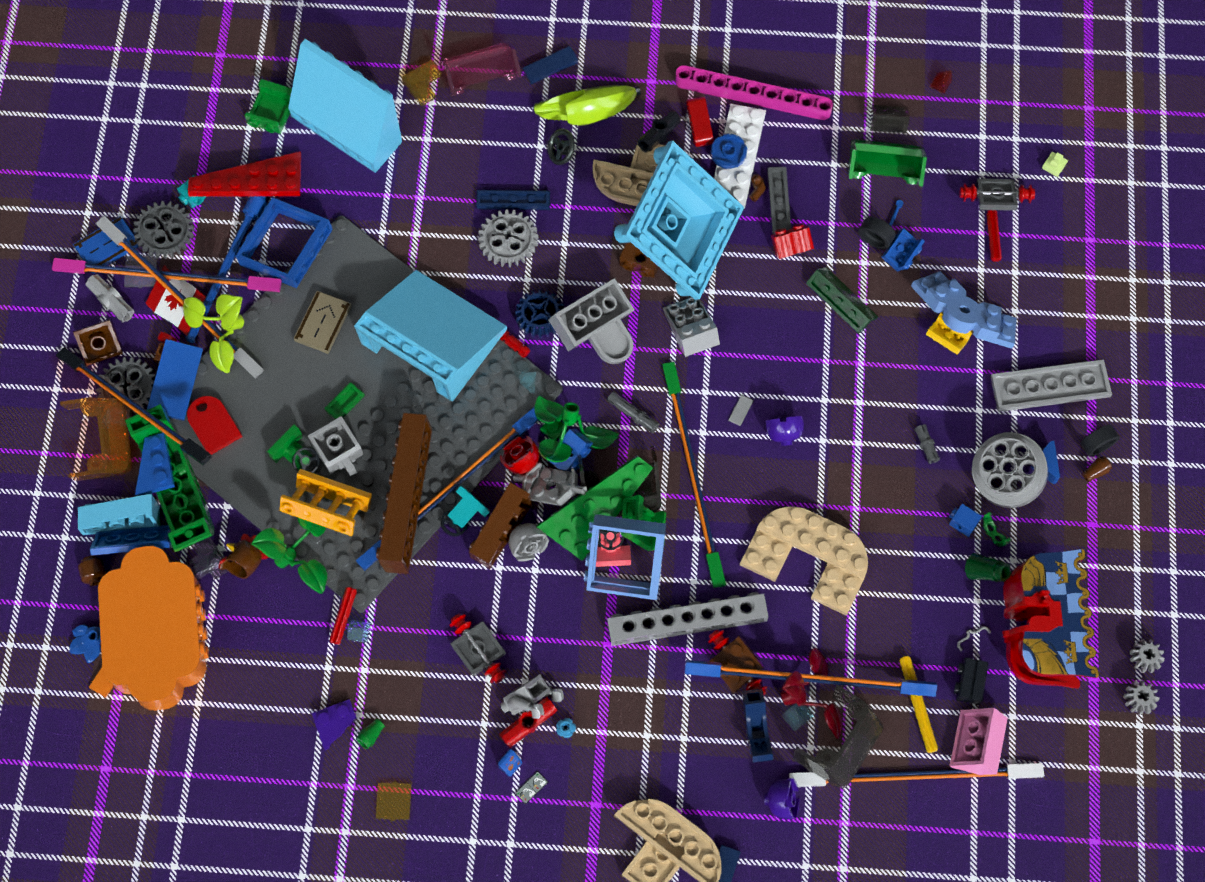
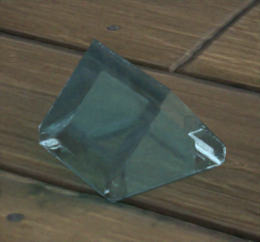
M536 372L521 373L519 375L520 384L531 394H534L536 391Z
M351 620L348 625L347 639L367 643L371 623Z

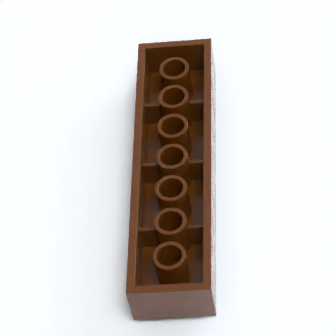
M403 413L402 420L400 419L398 424L400 435L395 441L397 452L392 459L394 470L393 474L391 473L389 476V485L391 487L390 492L386 494V503L388 505L387 510L383 512L384 528L380 530L381 546L377 548L376 558L385 572L409 574L432 427L427 416L424 414Z

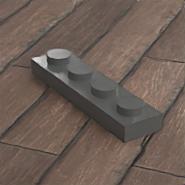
M768 167L767 170L772 234H775V231L778 229H791L786 167Z

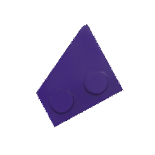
M350 699L312 713L325 751L345 732L347 727L357 720Z

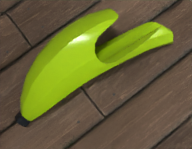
M627 85L593 87L565 93L536 103L533 109L535 114L545 119L567 120L572 125H588L614 116L627 108L634 101L635 97L640 95L639 86L631 87Z

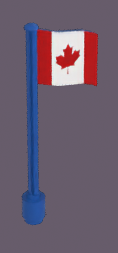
M249 196L243 209L245 218L217 276L226 277L252 221L260 218L267 204L266 196ZM164 265L162 271L171 272V271L168 270L167 267ZM167 279L186 298L195 297L201 300L206 308L204 316H207L222 285L213 283L205 297L193 285L184 280ZM156 281L146 301V305L156 315L175 325L185 334L187 342L195 343V338L201 326L198 328L190 327L184 318L183 305L164 286Z

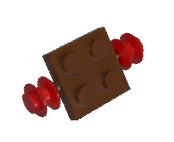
M715 630L709 635L710 640L708 643L715 644L713 650H721L709 662L721 663V666L756 670H763L765 668L741 636H738L727 645L730 638L723 637L724 630ZM720 675L733 693H736L746 683L748 684L746 691L762 689L764 695L767 693L765 691L767 686L762 687L760 684L762 679L754 680V677Z

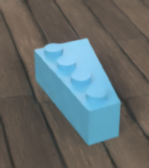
M152 494L98 504H85L82 507H78V530L82 535L96 534L99 531L160 526V506Z

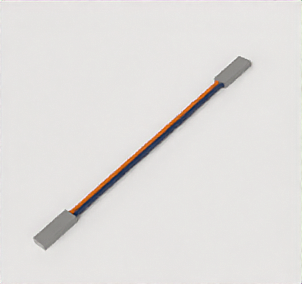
M103 216L95 223L118 246L121 245L182 305L184 304L186 297L126 240L127 237L112 222ZM203 320L202 324L218 340L224 335L212 322ZM227 337L223 339V341L231 344L234 359L255 379L264 371L241 347L237 348Z

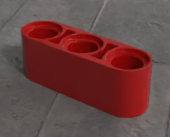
M705 97L687 99V111L695 147L712 145L714 142Z

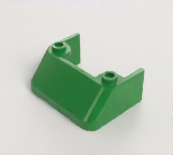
M851 140L848 176L849 179H861L866 174L903 177L908 184H917L918 182L919 186H923L927 161L926 152L923 147L915 145Z

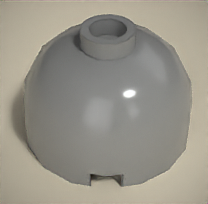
M534 523L516 526L509 536V548L518 561L532 560L535 558L534 554L538 551L541 554L548 546V537Z

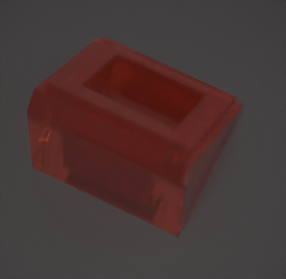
M950 70L938 72L930 87L945 94L952 81V72Z

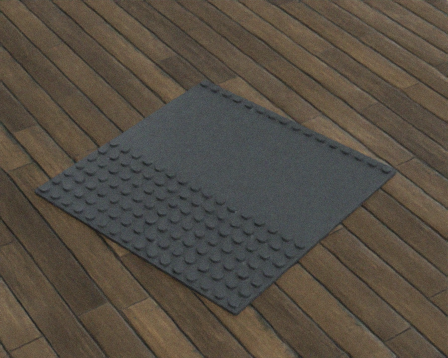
M339 216L331 224L332 232L297 289L282 283L280 292L266 291L242 315L244 326L241 329L233 330L234 333L227 336L237 348L241 347L264 371L255 379L233 358L230 373H225L213 364L210 357V349L201 357L188 408L194 400L200 397L212 396L222 402L243 437L212 454V458L204 466L188 454L187 456L197 478L261 531L267 528L279 530L284 536L286 548H290L307 530L300 526L297 517L280 511L282 494L292 497L297 489L296 479L298 472L284 457L275 463L267 451L293 424L300 429L303 435L297 443L303 448H311L315 451L308 435L335 420L324 408L350 382L360 389L365 396L343 418L363 452V455L352 463L357 473L350 476L346 469L343 468L330 474L320 457L319 466L313 473L372 493L370 509L368 512L358 510L353 518L355 520L353 536L326 528L325 532L319 537L312 535L310 532L294 550L296 551L295 560H305L308 562L314 559L325 567L327 571L326 585L341 598H343L346 587L355 588L357 593L352 607L359 613H363L398 574L385 572L379 560L375 561L364 571L357 564L356 560L380 540V530L384 528L383 512L387 510L386 494L390 492L389 476L391 473L393 474L394 470L392 459L397 452L395 441L400 435L398 424L399 420H402L403 413L424 414L427 416L432 427L420 510L512 430V425L535 407L539 395L546 400L554 402L562 393L563 387L499 339L452 402L437 393L432 377L383 346L376 354L362 345L354 327L365 311L414 271L344 216ZM293 264L284 273L288 274ZM316 291L349 302L352 305L329 354L294 341V337ZM200 404L197 410L200 412L205 411L207 405ZM187 413L184 421L169 418L180 436L186 440L190 438L205 449L189 424ZM504 447L417 521L411 559L441 527L440 520L444 513L453 510L462 500V497L456 492L457 489L463 486L471 493L498 464L500 455L503 457L505 453ZM307 450L313 457H315V454L312 451ZM316 460L311 461V464L305 468V471L310 472L313 470ZM305 491L299 500L310 503L315 494ZM323 497L317 507L328 510L333 500ZM340 504L335 513L346 516L351 507Z

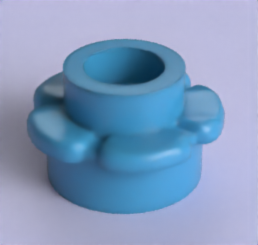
M569 718L559 720L556 724L557 734L564 738L571 737L576 730L575 724Z

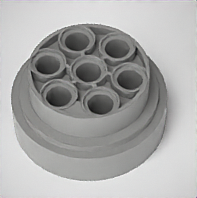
M1007 432L989 438L979 447L972 463V476L977 489L989 502L1000 507L1017 508L1029 504L1041 494L1048 478V465L1042 449L1035 441L1019 433ZM1003 445L1006 447V452L1001 455L997 454L996 448ZM1020 447L1026 449L1025 455L1021 457L1015 454V451ZM987 461L994 462V467L991 470L984 469V464ZM1012 463L1014 465L1013 471L1005 472L1003 470L1004 465ZM1027 465L1033 466V473L1025 474L1023 472L1024 467ZM994 479L1002 480V485L999 488L992 487ZM1014 481L1022 482V487L1019 490L1011 488Z

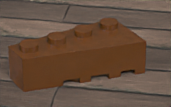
M511 482L509 483L488 521L482 526L478 538L469 546L470 558L491 569L507 545L510 534L516 526L520 525L532 507L530 493Z

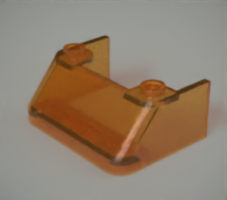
M88 397L60 401V405L67 410L80 408L85 416H97L101 454L92 455L88 459V471L68 474L69 478L74 481L127 474L132 469L129 432L125 422L127 419L125 404L117 398Z

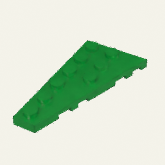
M636 455L611 475L603 478L601 482L587 489L585 495L580 494L567 503L565 507L537 524L536 527L583 561L590 552V550H587L588 538H592V534L588 533L590 522L594 521L595 514L616 517L623 508V499L632 497L653 467Z

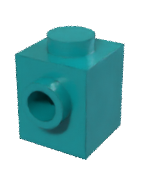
M188 179L177 188L180 195L178 198L185 206L188 204L193 209L196 205H200L207 196H188Z

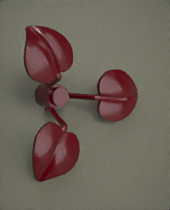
M816 647L812 648L809 653V663L814 675L828 676V666L823 654ZM792 672L782 687L781 698L784 705L788 706L797 703L798 706L806 705L825 708V720L836 739H839L842 730V717L837 706L834 703H830L828 706L826 703L806 702L807 696L804 686L810 682H804L799 672Z

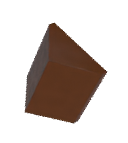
M110 319L73 331L87 366L123 354L116 329Z

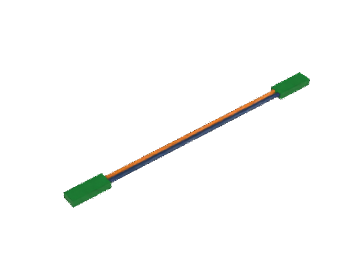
M675 362L662 364L669 396H672L706 542L708 551L706 559L713 588L726 586L719 552L715 551L682 409L680 400L681 388Z

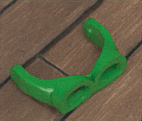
M988 512L984 515L983 528L992 538V541L998 547L1009 544L1011 542L1010 537L1007 539L1001 533L996 532V525L991 518L992 513ZM988 525L992 526L993 532L989 531ZM995 536H999L1002 541H997Z

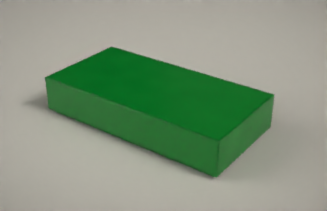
M350 382L324 409L335 420L341 416L344 418L365 394Z

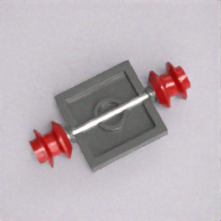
M977 179V187L974 183L971 187H967L966 183H964L963 187H960L959 192L963 202L967 198H970L973 202L978 197L980 210L1017 211V198L1020 203L1024 199L1031 203V200L1035 198V188H1032V185L1024 188L1023 184H1021L1018 190H1016L1014 179Z
M466 614L455 615L450 620L451 624L449 626L456 628L455 634L463 635L450 643L451 647L473 677L487 668L485 676L490 675L492 677L490 683L495 682L497 684L506 677L504 674L507 671L500 669L501 663L494 662L506 654L504 649L483 621L469 630L471 621L466 622L464 620Z

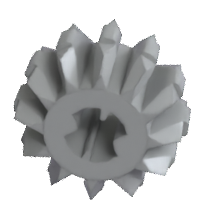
M1142 639L1140 644L1135 643L1133 645L1134 649H1131L1129 652L1133 656L1130 658V662H1136L1134 669L1140 666L1142 673H1145L1146 670L1149 673H1153L1154 669L1158 670L1161 667L1160 663H1163L1165 660L1161 656L1164 654V650H1158L1160 643L1154 646L1152 639L1148 642Z
M1141 680L1139 684L1134 681L1131 687L1128 686L1125 689L1127 693L1123 695V698L1129 700L1125 703V706L1131 705L1130 711L1132 713L1137 709L1138 715H1142L1143 712L1150 714L1151 709L1157 707L1155 702L1159 701V697L1154 695L1158 691L1150 689L1152 683L1145 686L1144 680Z

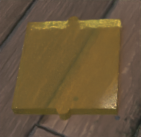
M396 781L393 783H378L376 819H390L392 822L395 820H410L412 784L397 783Z

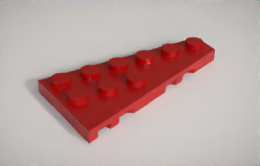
M301 151L190 177L188 196H300Z

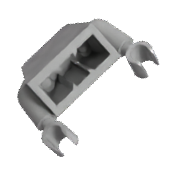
M539 674L503 698L504 702L501 703V708L505 713L511 712L513 715L522 710L532 711V718L539 719L540 715H544L542 704L535 703L544 696L548 697V695H552L553 702H561L563 700V690L560 688L550 689Z

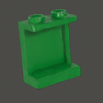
M261 79L258 84L260 92L250 113L246 112L245 114L247 124L253 128L259 127L270 133L281 134L290 115L289 102L292 88Z
M636 495L623 499L622 518L666 524V512L660 511L655 513L643 506L644 497ZM621 532L622 536L645 550H655L656 537Z

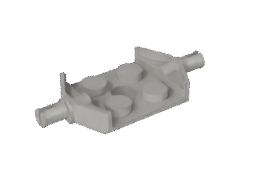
M539 462L525 475L514 474L515 476H513L515 482H522V489L530 493L531 500L562 506L573 495L575 496L576 493L582 495L587 493V487L578 486V475L574 469H571L572 472L543 467L541 462Z

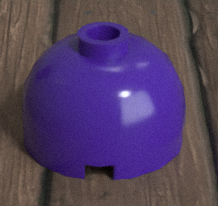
M803 416L765 421L767 435L774 442H781V446L793 445L792 441L799 439L804 431Z
M779 779L773 782L768 793H765V805L769 807V810L775 817L785 820L797 818L799 798H796L795 792H799L796 780Z

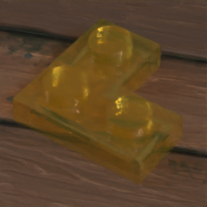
M430 60L402 76V81L419 105L423 106L436 98L435 93L428 84L441 77L442 74L435 63Z

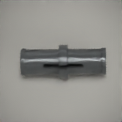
M926 424L917 426L914 430L919 438V446L923 449L928 464H932V461L933 463L938 462L940 457L937 454L934 439H931Z

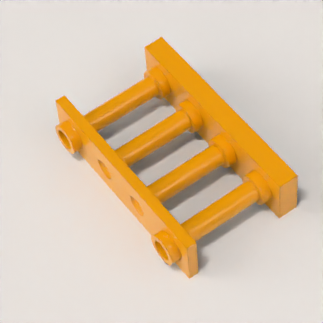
M300 469L297 473L296 491L292 497L282 494L280 500L281 512L353 536L355 526L353 518L358 510L368 512L372 493ZM305 491L315 494L310 503L299 500ZM323 497L333 500L328 510L317 507ZM340 504L351 507L346 516L335 513Z

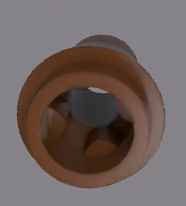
M1097 457L1082 475L1087 482H1091L1110 473L1109 470L1112 469V465L1106 457Z

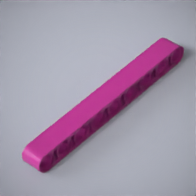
M680 66L676 70L675 83L681 89L819 120H826L831 116L833 102L830 98L690 66Z

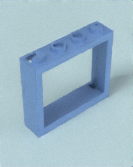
M595 514L594 521L590 522L588 533L592 534V538H588L587 550H590V555H586L585 566H589L588 571H585L584 581H587L586 590L657 600L666 524ZM600 529L656 537L651 583L595 575Z

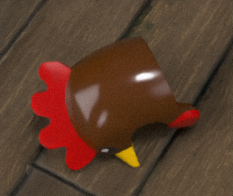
M243 534L239 542L226 544L232 553L219 561V569H226L232 575L246 579L254 573L262 559L269 557L251 545L257 535L250 538L248 534Z

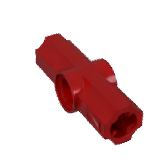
M546 697L538 703L542 704L544 715H540L539 719L532 718V711L524 712L520 715L519 719L499 734L509 748L513 747L528 734L533 733L539 725L557 712L550 699ZM525 719H532L534 723L532 726L526 727L523 725V721Z

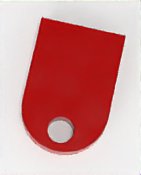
M203 396L194 400L187 411L188 422L205 450L211 455L243 437L226 408L217 398ZM200 404L207 405L205 411L200 412L197 410Z

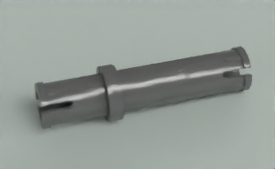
M614 391L609 395L607 402L631 417L637 425L640 424L652 434L657 430L659 423L650 418L647 412L639 410Z

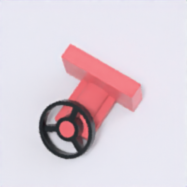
M600 529L601 542L599 540L598 543L601 547H598L596 567L631 565L630 545L621 546L624 536H622L620 542V532Z

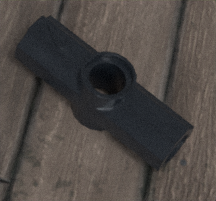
M672 110L667 112L661 119H656L652 122V127L638 140V146L641 151L647 153L658 144L664 143L667 140V135L681 122L677 112Z

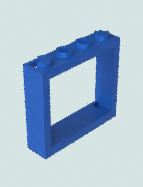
M272 197L268 205H265L260 218H257L251 232L247 234L245 242L238 248V253L235 257L240 266L269 278L281 279L282 283L297 289L333 228L328 219ZM279 213L316 228L288 274L250 259Z

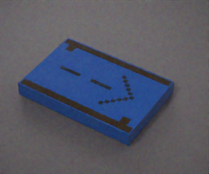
M119 216L111 221L127 237L126 240L135 249L138 248V241H135L133 233L122 217ZM100 228L73 244L83 261L92 265L108 266L128 254L121 245L118 246Z

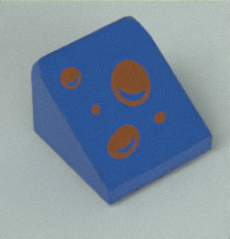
M509 749L498 762V767L507 776L511 777L521 766L522 760L512 749Z

